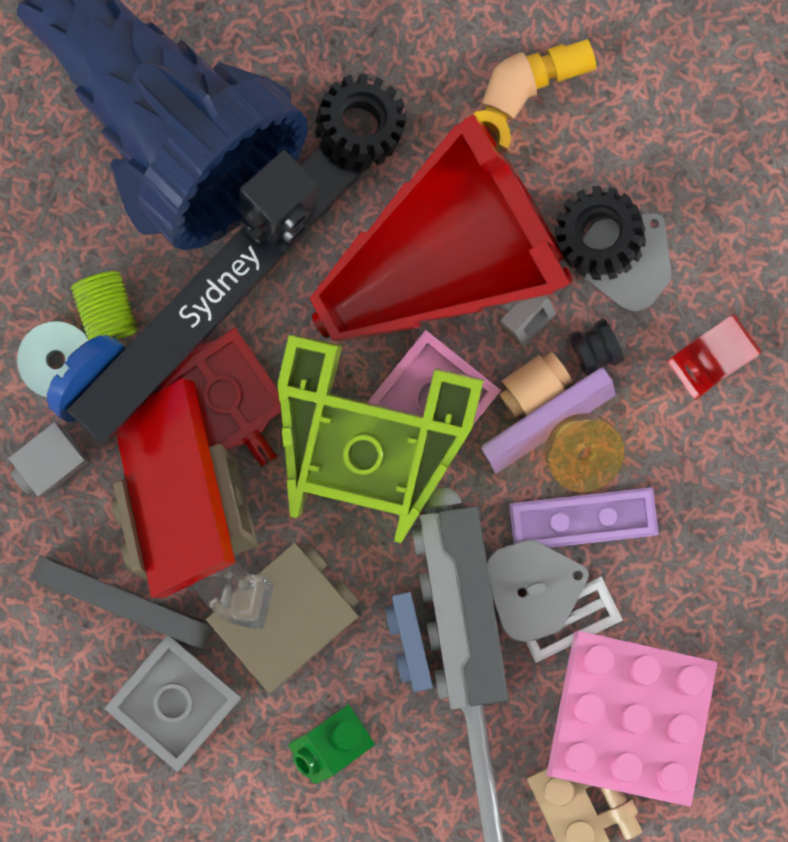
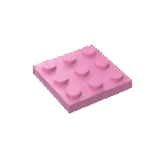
M574 631L546 776L691 807L718 662L587 632Z

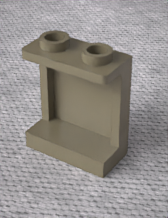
M221 444L209 447L233 553L237 554L258 547L237 457ZM122 479L113 482L116 498L112 499L113 514L118 524L123 528L126 542L121 546L122 557L129 571L147 580L127 483Z
M294 542L205 619L269 694L359 617V613L354 609L360 603L359 599L342 580L334 586L322 572L328 566V563L310 543L302 548L297 542Z

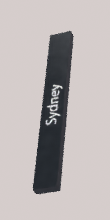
M319 146L301 165L307 174L319 185L316 211L305 220L309 224L307 229L291 244H287L283 240L273 249L265 240L260 243L254 241L242 227L67 409L68 414L104 446L365 172L366 169L361 170L360 162H356L353 169L345 167L346 158L341 156L336 163L330 159L333 150L330 148L323 152Z

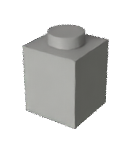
M56 422L52 423L8 458L15 467L10 474L18 486L27 495L34 491L38 497H46L91 462L63 425Z

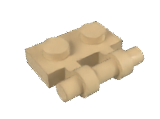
M548 767L526 777L556 842H610L604 829L613 824H618L625 840L632 839L642 833L635 817L638 814L637 807L633 799H627L623 792L601 788L609 808L596 813L585 790L590 785L546 776Z

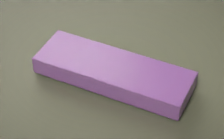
M599 368L483 444L482 452L494 473L500 472L616 396L612 379L604 368Z
M653 487L509 504L513 544L525 540H535L551 548L659 535Z

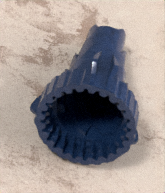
M23 0L19 2L17 8L19 19L56 56L69 74V80L75 85V93L78 99L105 127L101 131L102 134L124 157L114 159L110 163V170L114 176L125 211L134 227L141 234H162L175 248L181 250L205 247L213 241L226 236L228 232L241 225L240 221L243 217L240 215L239 209L240 188L283 150L295 161L299 158L308 134V126L306 125L308 121L306 116L291 102V93L276 82L220 62L212 68L186 42L180 40L176 44L152 22L143 23L120 0Z

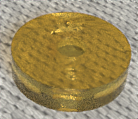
M581 413L564 419L551 431L545 444L544 455L549 471L563 487L576 492H590L602 488L614 479L622 466L625 451L621 436L610 422L596 414ZM591 448L590 453L586 457L578 458V454L582 449Z

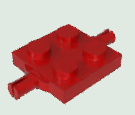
M235 327L217 340L199 345L159 387L162 390L182 378L194 381L209 447L221 444L224 448L230 450L231 448L246 444L259 463L260 468L267 465L268 462L259 450V446L270 461L278 457L261 434L270 421L282 414L278 388Z

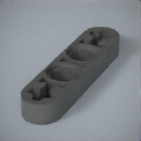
M39 555L30 577L50 588L195 647L205 649L213 631L211 625L204 620L160 602L155 604L145 600L143 595L116 584L112 586L98 580L99 577L44 555Z

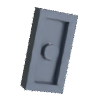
M411 590L393 594V605L384 608L391 636L400 634L404 653L395 655L401 682L411 681L413 692L431 689L433 686Z

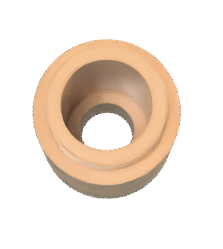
M553 352L548 353L544 357L538 354L501 381L505 390L499 394V397L515 418L520 414L526 417L563 393L568 386L573 384V380Z

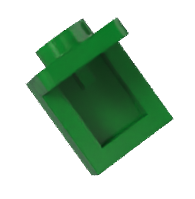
M349 704L336 711L306 734L288 744L293 753L295 766L313 784L334 776L376 745Z

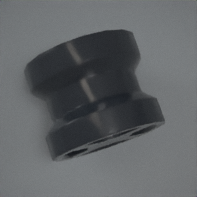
M604 318L595 322L593 329L585 333L576 331L568 336L571 346L577 354L581 367L587 376L607 364L616 366L625 361L614 332Z

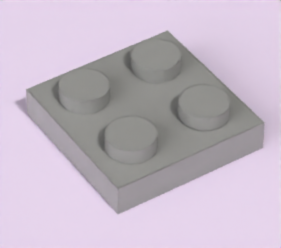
M166 636L104 709L176 772H179L243 696L177 639Z

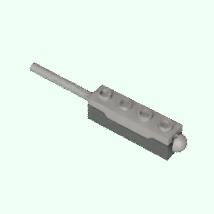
M439 487L434 489L424 505L426 514L419 515L421 525L411 526L416 555L426 554L428 573L419 574L423 602H433L436 621L427 622L431 651L441 650L444 669L434 670L439 699L448 698L451 710L461 708L465 714L484 842H504L483 704L508 701L509 697L478 506L453 509V504L462 503L459 495L451 488Z

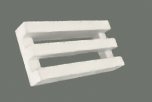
M601 576L586 583L578 599L596 590L600 598L571 612L564 627L604 607L609 614L608 616L578 631L596 634L623 621ZM574 633L541 649L536 640L528 641L526 644L534 661L537 663L570 647Z

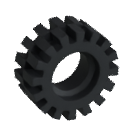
M359 74L357 82L353 81L352 75L343 77L341 85L337 81L330 86L328 93L325 92L315 119V123H317L315 135L316 138L322 137L319 146L323 152L331 148L333 152L330 159L337 163L342 156L347 159L345 167L353 169L356 162H360L361 170L369 169L373 161L376 166L384 163L386 157H390L395 151L405 130L406 113H402L405 106L402 98L394 101L393 99L397 91L392 86L383 91L381 86L384 80L378 77L375 78L373 85L368 84V74ZM351 108L364 109L376 118L378 130L370 136L356 135L344 126L343 114Z
M592 186V194L586 195L583 189L576 193L578 196L577 201L573 202L569 198L564 203L566 211L565 213H558L556 220L559 228H555V236L566 262L571 268L574 267L579 275L585 277L588 273L593 280L601 281V275L607 274L609 280L618 278L616 272L623 269L625 274L632 269L630 263L633 259L637 262L642 256L640 249L646 245L644 234L646 230L637 205H633L631 197L626 193L620 196L618 190L613 187H609L608 192H603L601 186ZM607 217L614 220L619 226V236L616 242L602 250L588 247L583 242L584 228L595 218Z

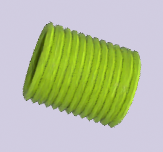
M106 271L88 276L75 282L70 288L73 290V298L76 299V307L80 313L79 316L83 322L82 325L88 340L101 335L112 337L121 334L115 337L118 340L136 333L139 329L136 326L135 316L132 315L133 311L128 301V293L125 292V284L122 283L123 279L119 271Z

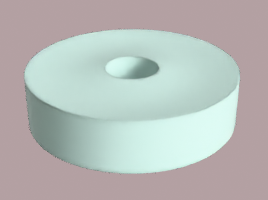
M60 321L43 323L33 328L22 340L17 355V366L24 383L35 393L47 397L53 377L58 374L62 378L69 369L65 363L59 369H52L48 362L49 356L53 352L60 351L64 354L66 362L72 352L89 341L86 339L88 336L77 327Z

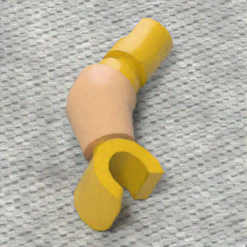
M588 39L568 46L560 44L546 49L547 55L542 57L539 52L528 56L524 52H520L504 59L493 69L481 103L486 109L476 111L473 114L477 116L485 127L495 132L498 139V150L507 153L511 142L510 128L506 120H514L527 99L537 95V89L549 86V79L554 78L556 82H561L596 70L595 56Z

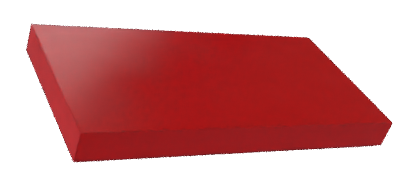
M182 378L153 394L116 433L151 597L160 599L168 597L236 563L194 381Z

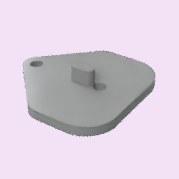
M656 213L641 215L646 230L644 231L646 245L640 249L642 253L640 260L637 262L633 259L630 263L632 266L630 271L626 274L624 271L620 274L616 273L618 278L609 280L607 274L601 275V281L593 280L588 273L583 277L620 307L628 311H642L650 307L669 284L672 277L665 222L663 217ZM612 219L598 220L585 234L583 242L592 249H606L616 242L619 236V226ZM651 220L658 221L659 225L657 228L653 229L650 227L649 223Z
M525 540L496 550L487 562L492 596L501 625L511 638L522 642L533 641L561 631L589 577L588 571L583 565L535 540ZM575 571H580L582 573V578L579 580H575L573 577V573ZM520 588L526 589L527 593L524 597H519L517 594Z

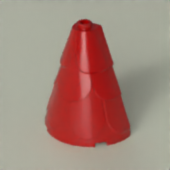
M470 115L462 123L456 124L413 178L402 185L367 232H360L309 298L316 310L312 314V319L324 338L331 337L333 341L343 342L420 328L422 322L478 313L488 307L553 295L557 290L564 289L573 283L569 269L567 267L562 268L559 263L565 258L534 200L509 160H506L501 153L494 149L497 146L495 139L476 115Z

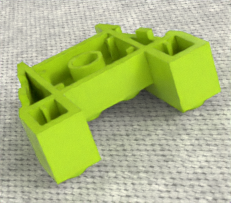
M296 334L289 335L278 379L279 401L281 402L282 436L287 466L290 517L298 518L304 513L308 493L400 515L394 542L402 543L472 430L484 379L440 368L434 369L424 415L422 416L331 394L342 345Z

